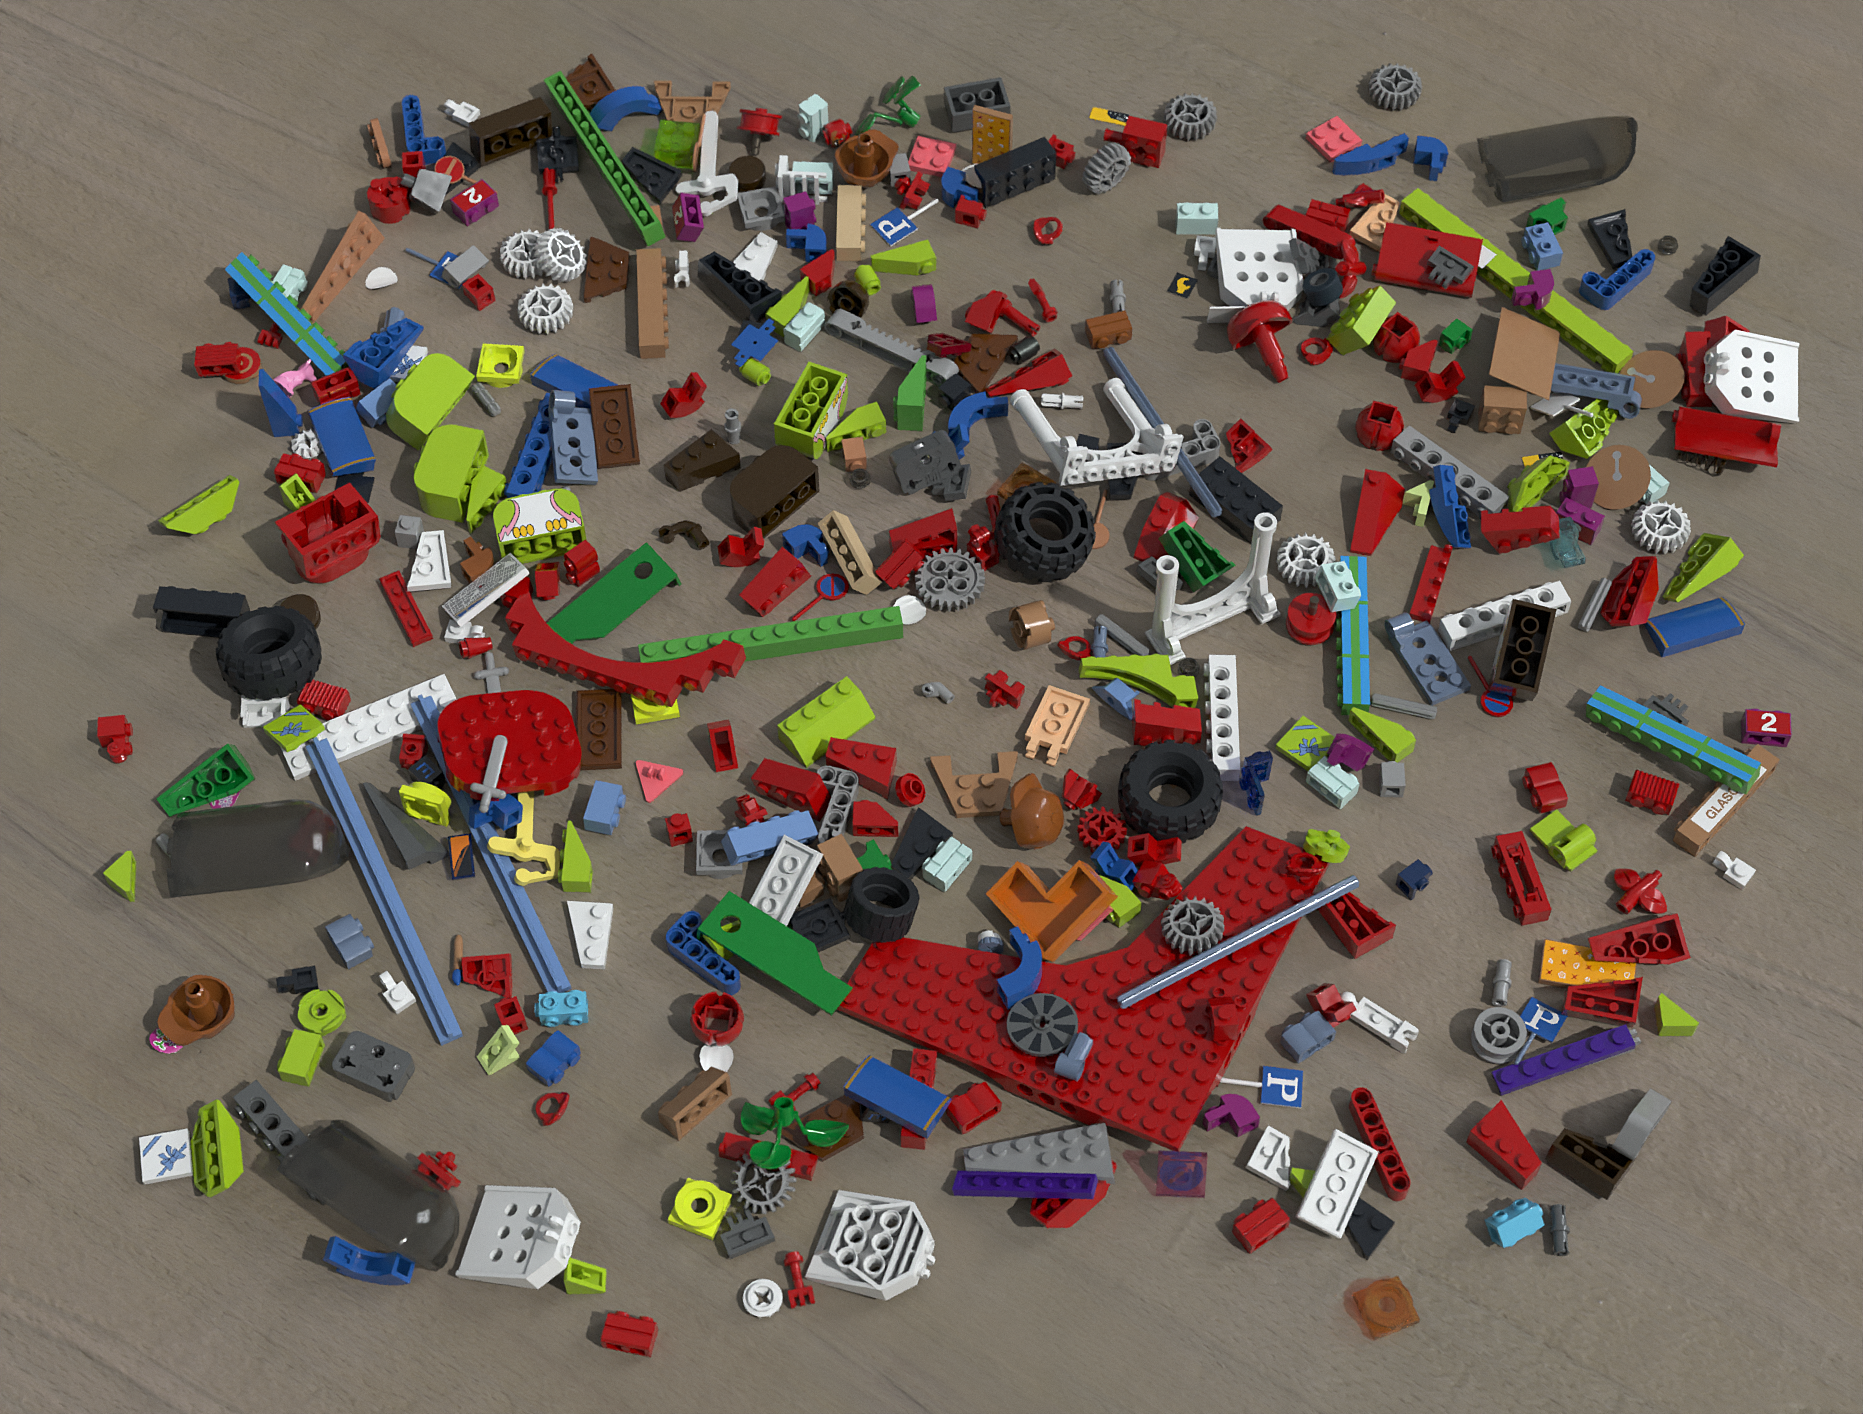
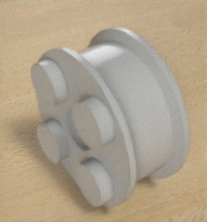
M1493 1007L1483 1011L1477 1017L1471 1034V1043L1475 1052L1482 1059L1494 1064H1505L1513 1061L1519 1055L1526 1040L1527 1030L1525 1023L1517 1013L1504 1007Z

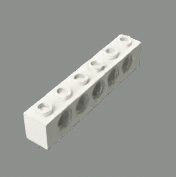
M1560 581L1548 582L1541 587L1526 589L1522 593L1513 596L1508 595L1495 602L1489 601L1476 608H1467L1461 613L1446 615L1440 621L1438 632L1448 650L1452 651L1500 635L1505 617L1503 614H1506L1512 599L1557 609L1555 617L1568 613L1571 599Z
M1209 655L1208 663H1204V677H1208V682L1204 684V695L1209 697V701H1205V714H1209V720H1206V733L1210 734V739L1206 741V752L1211 753L1210 761L1217 765L1221 781H1239L1240 751L1236 655Z

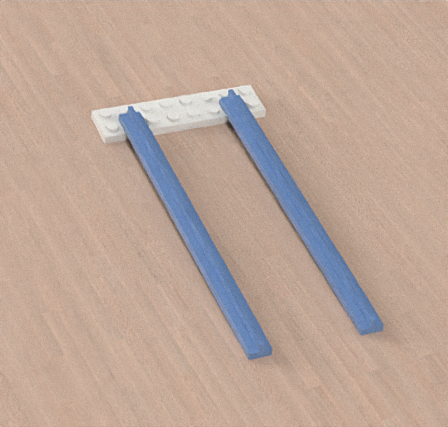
M445 674L322 723L325 730L315 738L304 742L295 750L287 753L281 748L295 781L317 772L441 1046L463 1037L462 1031L339 763L399 739L403 736V733L411 734L422 729L468 825L469 807L480 803L481 800L470 798V794L463 790L458 792L449 783L446 777V767L440 743L437 741L438 718L447 705L457 700ZM492 821L476 829L468 825L546 991L564 993L571 990L566 974L524 887L514 881L516 870L509 856L494 854L487 849L489 839L495 836L499 837Z

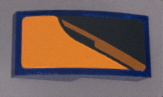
M471 833L448 836L452 880L476 878Z

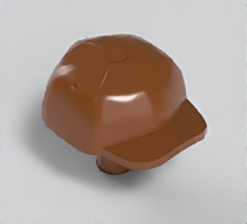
M875 129L868 130L859 136H853L845 141L835 152L838 171L849 185L872 188L888 175L893 160L898 153L899 146L895 141Z
M1028 773L1011 788L1010 800L1012 809H1002L999 819L1002 826L1013 827L1019 846L1035 850L1051 845L1058 839L1064 825V813L1059 797L1052 791L1043 789L1034 773Z
M191 976L168 997V1003L159 1014L157 1020L160 1031L177 1046H185L198 1039H211L232 1022L235 1016V999L230 987L225 982L212 976Z

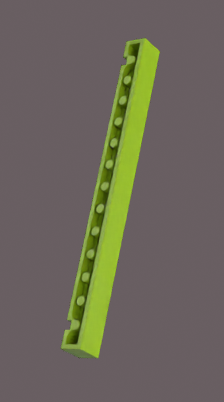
M1417 188L1401 201L1399 214L1410 223L1413 221L1417 223L1418 228L1483 239L1482 245L1497 255L1483 269L1478 266L1477 274L1507 297L1512 299L1514 287L1527 285L1530 272L1524 269L1518 262L1512 260L1502 250L1491 244L1488 239L1475 232L1472 227H1469L1457 216L1446 210L1443 205L1437 203L1427 193ZM1552 291L1549 303L1539 310H1535L1534 304L1520 305V307L1545 326L1559 331L1562 339L1592 362L1598 361L1601 364V368L1606 372L1618 374L1623 366L1632 358L1633 350L1628 345L1623 344L1612 333L1606 331L1596 321L1590 319L1580 309L1573 306L1555 291Z

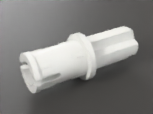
M1062 393V395L1042 394L1041 396L1042 406L1061 407L1062 410L1064 408L1082 409L1083 403L1074 402H1082V395L1074 396Z

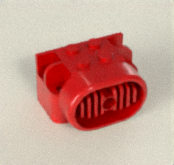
M351 483L325 496H321L314 502L302 506L293 513L275 521V525L282 532L281 540L288 549L290 558L294 561L297 573L303 579L312 583L331 582L359 567L366 560L369 549L374 547L381 537L378 515Z

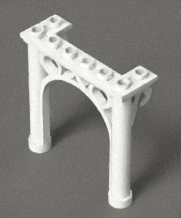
M1119 378L1109 380L1104 385L1103 391L1131 429L1133 439L1128 444L1112 450H1089L1087 447H1077L1073 436L1060 438L1027 390H1017L1010 397L1011 405L1020 413L1060 473V486L1168 472L1175 469L1183 435L1172 434L1168 424H1160L1155 429L1152 428L1127 393L1124 383ZM1132 451L1143 453V455H1136Z
M1260 513L1256 516L1250 557L1246 569L1227 588L1203 601L1188 605L1175 604L1179 562L1170 555L1162 556L1157 560L1156 573L1158 575L1152 629L1146 631L1145 635L1158 654L1169 656L1170 665L1186 659L1185 654L1181 650L1180 639L1251 608L1261 624L1280 617L1281 613L1277 609L1275 598L1272 593H1268L1267 581L1272 537L1277 526V520L1274 515Z

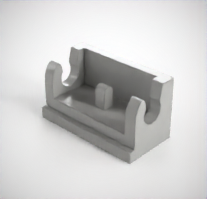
M473 245L444 267L442 278L453 288L457 289L480 268H484L489 263V260Z

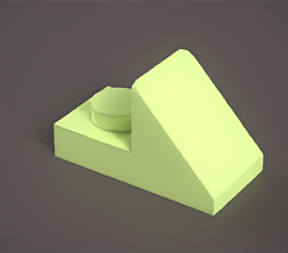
M1432 480L1416 486L1404 494L1403 505L1415 507L1413 516L1417 517L1416 526H1424L1430 501L1429 489H1432L1434 484Z
M503 1025L497 1030L477 1055L478 1060L488 1075L519 1059L520 1056L515 1050L519 1045V1041L508 1025Z

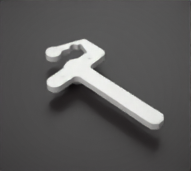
M707 111L705 113L700 175L698 179L681 182L676 187L678 195L680 193L708 196L716 191H727L728 196H725L722 201L702 202V216H709L712 212L736 201L738 194V179L734 174L715 176L718 115L714 111Z

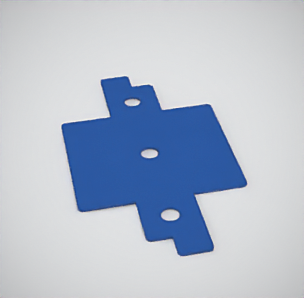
M768 319L760 329L749 324L731 344L740 350L734 357V359L738 360L735 363L736 365L742 367L750 356L761 361L778 342L777 339L770 336V333L775 329L772 325L774 323L773 320Z

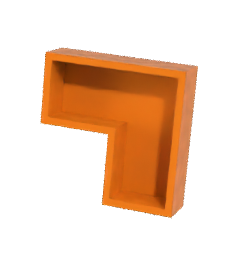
M1080 860L1051 889L1041 881L1028 865L1017 861L986 893L1015 927L1018 926L1022 934H1027L1030 943L1038 941L1042 957L1052 962H1055L1118 897L1089 864Z

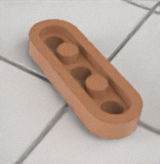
M378 118L371 119V124H368L367 127L370 136H374L371 139L374 151H379V153H376L378 164H383V168L390 167L391 161Z

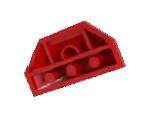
M1169 492L1159 496L1143 527L1134 553V559L1144 562L1150 557L1158 560L1160 557L1168 555L1158 538L1183 521L1193 529L1195 528L1199 517L1187 499Z
M1656 556L1635 557L1631 561L1632 563L1613 579L1600 612L1602 617L1612 627L1634 626L1647 622L1659 590Z
M1112 1161L1113 1173H1115L1117 1165ZM1098 1180L1093 1199L1032 1198L1030 1215L1046 1228H1070L1106 1196L1110 1184H1107L1106 1180Z

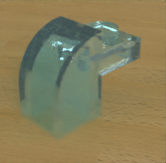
M1571 517L1559 519V538L1550 541L1555 560L1560 559L1564 568L1582 565L1586 561V557L1578 545L1579 530Z

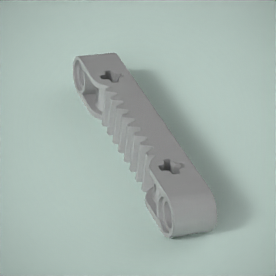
M843 309L835 310L825 323L826 331L833 337L909 373L920 357L926 355V381L940 387L955 373L958 374L959 372L958 366L953 361L945 357H937L931 351L921 352V348L914 350V345L907 347L906 341L900 344L899 338L893 341V335L886 337L885 331L879 334L878 328L872 330L871 325L866 326L862 318Z

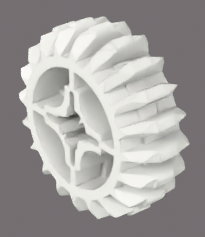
M553 228L541 234L534 247L536 250L534 256L538 258L536 263L541 265L540 270L546 271V276L551 275L552 280L558 279L559 282H568L576 279L583 272L584 266L587 263L585 260L587 255L582 252L585 247L579 245L580 240L574 238L575 234L569 235V231H563L562 228Z
M530 229L527 232L521 230L519 234L513 232V237L507 236L506 241L502 242V248H500V260L505 271H508L510 275L515 274L517 278L523 276L525 280L528 276H531L533 279L537 274L542 276V271L545 270H540L541 265L536 263L538 258L534 256L536 241L541 236L538 230L532 232Z
M542 284L541 287L535 285L533 290L527 289V294H522L518 302L517 311L519 319L525 328H530L531 332L537 330L539 335L545 331L548 335L549 331L553 330L556 333L557 328L563 329L564 324H569V319L573 315V303L566 290H561L559 286L554 288L552 284L548 287Z
M1657 499L1654 504L1649 501L1646 506L1642 505L1635 512L1631 523L1632 534L1635 535V541H1640V547L1647 546V551L1654 549L1656 554L1662 551L1664 555L1668 550L1674 553L1676 548L1681 549L1688 540L1691 532L1690 520L1687 519V513H1682V507L1675 508V503L1669 505L1666 500L1660 503Z
M1306 532L1303 537L1299 534H1296L1295 538L1289 536L1287 542L1283 541L1277 553L1276 562L1283 578H1288L1289 583L1295 581L1297 587L1300 584H1304L1305 588L1309 584L1315 587L1317 585L1315 576L1320 568L1317 560L1321 559L1322 564L1335 563L1334 551L1330 548L1329 542L1323 543V537L1316 539L1315 534L1308 537ZM1292 554L1295 556L1293 562L1289 558Z

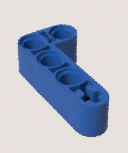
M407 95L402 99L407 151H422L425 165L436 164L446 153L445 142L438 136L425 138L420 100L415 95Z
M1647 249L1640 250L1608 279H1604L1595 272L1584 273L1579 287V294L1597 308L1609 310L1650 275L1655 261V254Z
M695 911L686 912L666 933L669 953L721 992L729 995L736 994L741 988L739 971L697 940V929L702 924L701 915ZM689 924H697L695 927H688ZM674 940H681L680 943H672ZM692 953H699L697 956H690ZM709 966H717V968L712 970L707 969Z

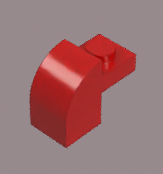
M1451 361L1440 374L1427 372L1415 384V387L1422 401L1437 403L1455 396L1458 393L1456 387L1466 377L1459 363Z
M691 372L682 388H669L660 404L670 418L685 417L696 412L704 404L702 395L707 385L697 372Z
M753 527L744 538L728 535L717 546L720 564L730 567H744L757 563L760 560L759 551L764 547L762 529Z
M1149 833L1128 837L1127 857L1138 867H1141L1144 860L1162 862L1164 865L1181 861L1182 841L1178 837L1157 841Z
M1324 983L1306 994L1315 1012L1319 1011L1333 1028L1351 1017L1350 1014L1357 1010L1353 1002L1342 1000L1335 984Z

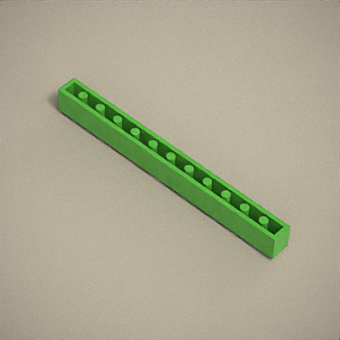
M559 71L543 79L550 97L646 245L650 246L664 239L665 234L659 219L563 73Z
M895 606L638 644L641 663H652L688 657L717 646L724 639L743 645L746 655L744 662L901 639L903 638V621L900 607Z

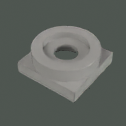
M776 186L737 194L745 229L765 231L772 229L780 222H785ZM760 207L768 210V214L763 217L756 216L754 212Z
M728 830L697 831V875H707L714 879H725L734 874H743V863L731 866L728 858L722 863L715 862L712 858L715 851L724 850L721 841Z

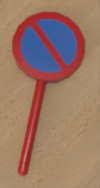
M834 573L822 576L816 586L819 596L792 618V621H796L823 598L834 601L845 597L849 589L848 581L843 576Z
M1468 656V660L1486 689L1480 700L1483 710L1494 717L1508 715L1513 709L1512 697L1488 691L1487 681L1472 656Z

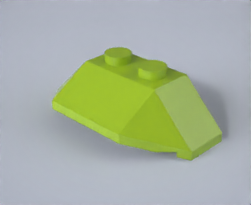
M1550 455L1537 460L1531 466H1526L1517 479L1513 478L1507 486L1509 489L1507 494L1509 496L1507 504L1509 512L1522 511L1524 507H1533L1567 475L1570 462Z
M228 475L206 491L159 519V523L166 528L192 534L205 532L211 524L224 520L227 514L232 512L239 480Z
M217 1099L199 1108L197 1114L199 1118L194 1126L191 1138L194 1186L210 1198L228 1189L244 1172L239 1127L221 1101Z

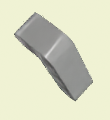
M1199 419L1193 425L1192 440L1182 443L1181 449L1193 467L1196 468L1212 463L1219 457L1221 442L1210 421ZM1176 464L1174 471L1145 474L1142 476L1146 480L1154 481L1180 473L1181 470Z
M822 766L817 771L822 780L831 779L830 781L823 782L830 796H832L818 834V844L829 840L830 836L833 838L842 834L844 837L853 811V802L856 801L859 793L858 776L852 771L832 766ZM832 822H839V824H836V825L831 824V823H832Z
M1650 1089L1630 1114L1612 1148L1634 1161L1647 1137L1663 1118L1672 1101Z

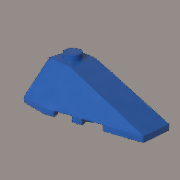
M405 318L388 326L387 330L380 334L374 333L370 335V339L364 342L360 340L354 343L343 354V358L360 382L376 389L390 378L424 330V326Z
M259 369V390L274 437L295 436V433L299 434V427H303L302 414H298L295 404L264 369Z

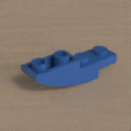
M1403 133L1392 137L1389 141L1376 145L1374 148H1371L1368 143L1356 147L1352 151L1344 155L1341 154L1334 159L1332 172L1334 175H1359L1395 165L1396 156L1407 151L1409 137Z
M1433 466L1436 488L1429 489L1437 521L1454 548L1469 549L1471 548V536L1468 528V514L1466 506L1458 505L1453 466Z

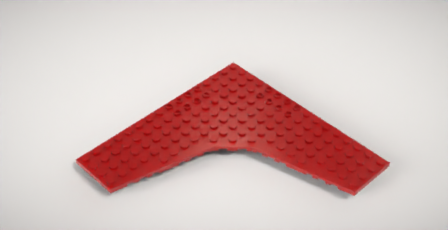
M1246 826L1171 904L1175 905L1177 899L1183 902L1185 896L1189 900H1193L1194 896H1196L1198 901L1205 898L1206 904L1213 902L1214 908H1219L1220 915H1223L1224 932L1221 941H1218L1219 944L1314 895L1330 863L1322 861V856L1315 854L1320 865H1323L1325 868L1323 872L1312 877H1300L1290 874L1286 869L1290 859L1297 853H1307L1305 849ZM1301 857L1296 860V864L1300 868L1310 869L1314 865V862L1307 857ZM1165 910L1127 948L1069 965L1042 961V977L1034 994H1053L1066 1000L1077 1014V1033L1087 1034L1093 1040V1046L1085 1060L1084 1070L1078 1081L1054 1073L1058 1057L1061 1053H1065L1066 1049L1052 1056H1033L1019 1050L1008 1036L1007 1017L1011 1009L1007 1010L997 993V979L1014 972L1021 964L1019 957L905 937L894 942L882 943L873 941L847 983L853 987L852 991L837 1010L963 1062L997 1081L1004 1087V1090L1089 1126L1091 1123H1106V1126L1129 1132L1179 1153L1203 1105L1214 1088L1218 1087L1249 1028L1269 979L1302 917L1125 1009L1118 1005L1117 996L1198 955L1197 952H1193L1190 956L1188 951H1184L1181 954L1179 948L1173 950L1171 944L1166 943L1161 927V920ZM1231 996L1236 1006L1239 1024L1238 1039L1214 1041L1207 999ZM1040 1022V1027L1043 1028L1045 1022Z

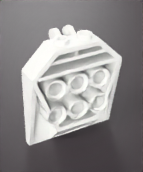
M1216 228L1215 238L1221 300L1229 306L1245 307L1259 301L1275 300L1286 307L1288 311L1300 300L1304 291L1302 287L1303 274L1300 272L1298 262L1292 257L1289 240L1297 238L1296 229L1239 230Z
M1734 330L1705 352L1704 383L1706 394L1720 412L1725 415L1786 423L1799 422V343Z
M486 1185L459 1270L456 1271L455 1275L463 1279L531 1289L541 1288L566 1268L569 1257L572 1254L576 1235L579 1232L581 1223L568 1199L556 1188Z
M839 1190L805 1278L812 1282L886 1301L917 1285L919 1278H929L930 1271L926 1269V1265L932 1266L935 1262V1257L931 1255L935 1242L915 1202ZM870 1216L869 1219L861 1221L863 1217ZM897 1223L896 1226L888 1228L890 1224ZM856 1238H862L859 1242L852 1243ZM883 1245H889L886 1249L880 1250ZM853 1260L852 1263L844 1265L846 1261ZM881 1267L878 1271L871 1272L873 1268Z

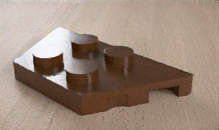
M590 54L587 56L588 60L583 65L579 64L575 71L566 77L586 110H592L601 99L616 91L594 55Z
M590 237L584 291L585 303L591 302L593 297L599 295L606 297L613 292L627 289L630 260L628 251L595 237Z
M971 335L967 341L971 343V352H963L962 355H958L954 363L959 368L958 374L962 375L963 379L972 385L976 390V394L984 392L1008 357L1009 347L1018 342L1017 335Z
M845 1095L800 1119L804 1128L807 1122L819 1119L849 1124L846 1133L834 1145L820 1147L809 1143L808 1135L802 1134L797 1122L790 1124L781 1131V1138L792 1141L805 1152L817 1155L818 1160L821 1162L864 1139L859 1103Z

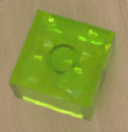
M660 120L654 147L655 158L673 167L693 169L695 143L698 142L700 123Z

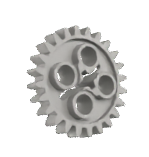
M942 548L939 555L933 551L932 558L928 555L925 556L924 564L915 575L916 590H919V597L924 596V603L931 601V608L939 605V611L943 607H947L948 612L951 611V607H955L959 611L960 605L967 609L968 602L975 604V598L980 599V592L984 591V569H981V563H976V557L969 559V552L961 555V549L953 553V549L950 548L949 553H946Z

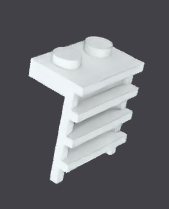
M780 155L779 164H775V176H778L776 177V187L779 190L781 204H783V198L796 194L795 177H802L803 192L806 191L807 194V178H814L815 196H809V198H813L815 205H819L820 202H828V196H820L819 178H826V172L789 171L788 156Z

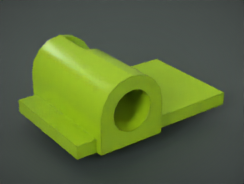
M1558 810L1552 812L1529 830L1549 850L1548 853L1563 868L1566 867L1570 872L1598 851L1594 847L1596 837L1591 828L1586 824H1580L1575 828Z

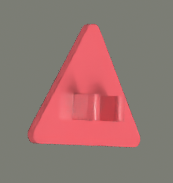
M641 760L636 761V767L647 803H651L683 775V770L680 768Z

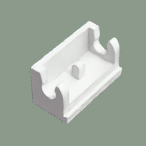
M241 695L240 714L243 717L244 728L263 727L290 711L287 697L272 698V700L256 698L253 700Z

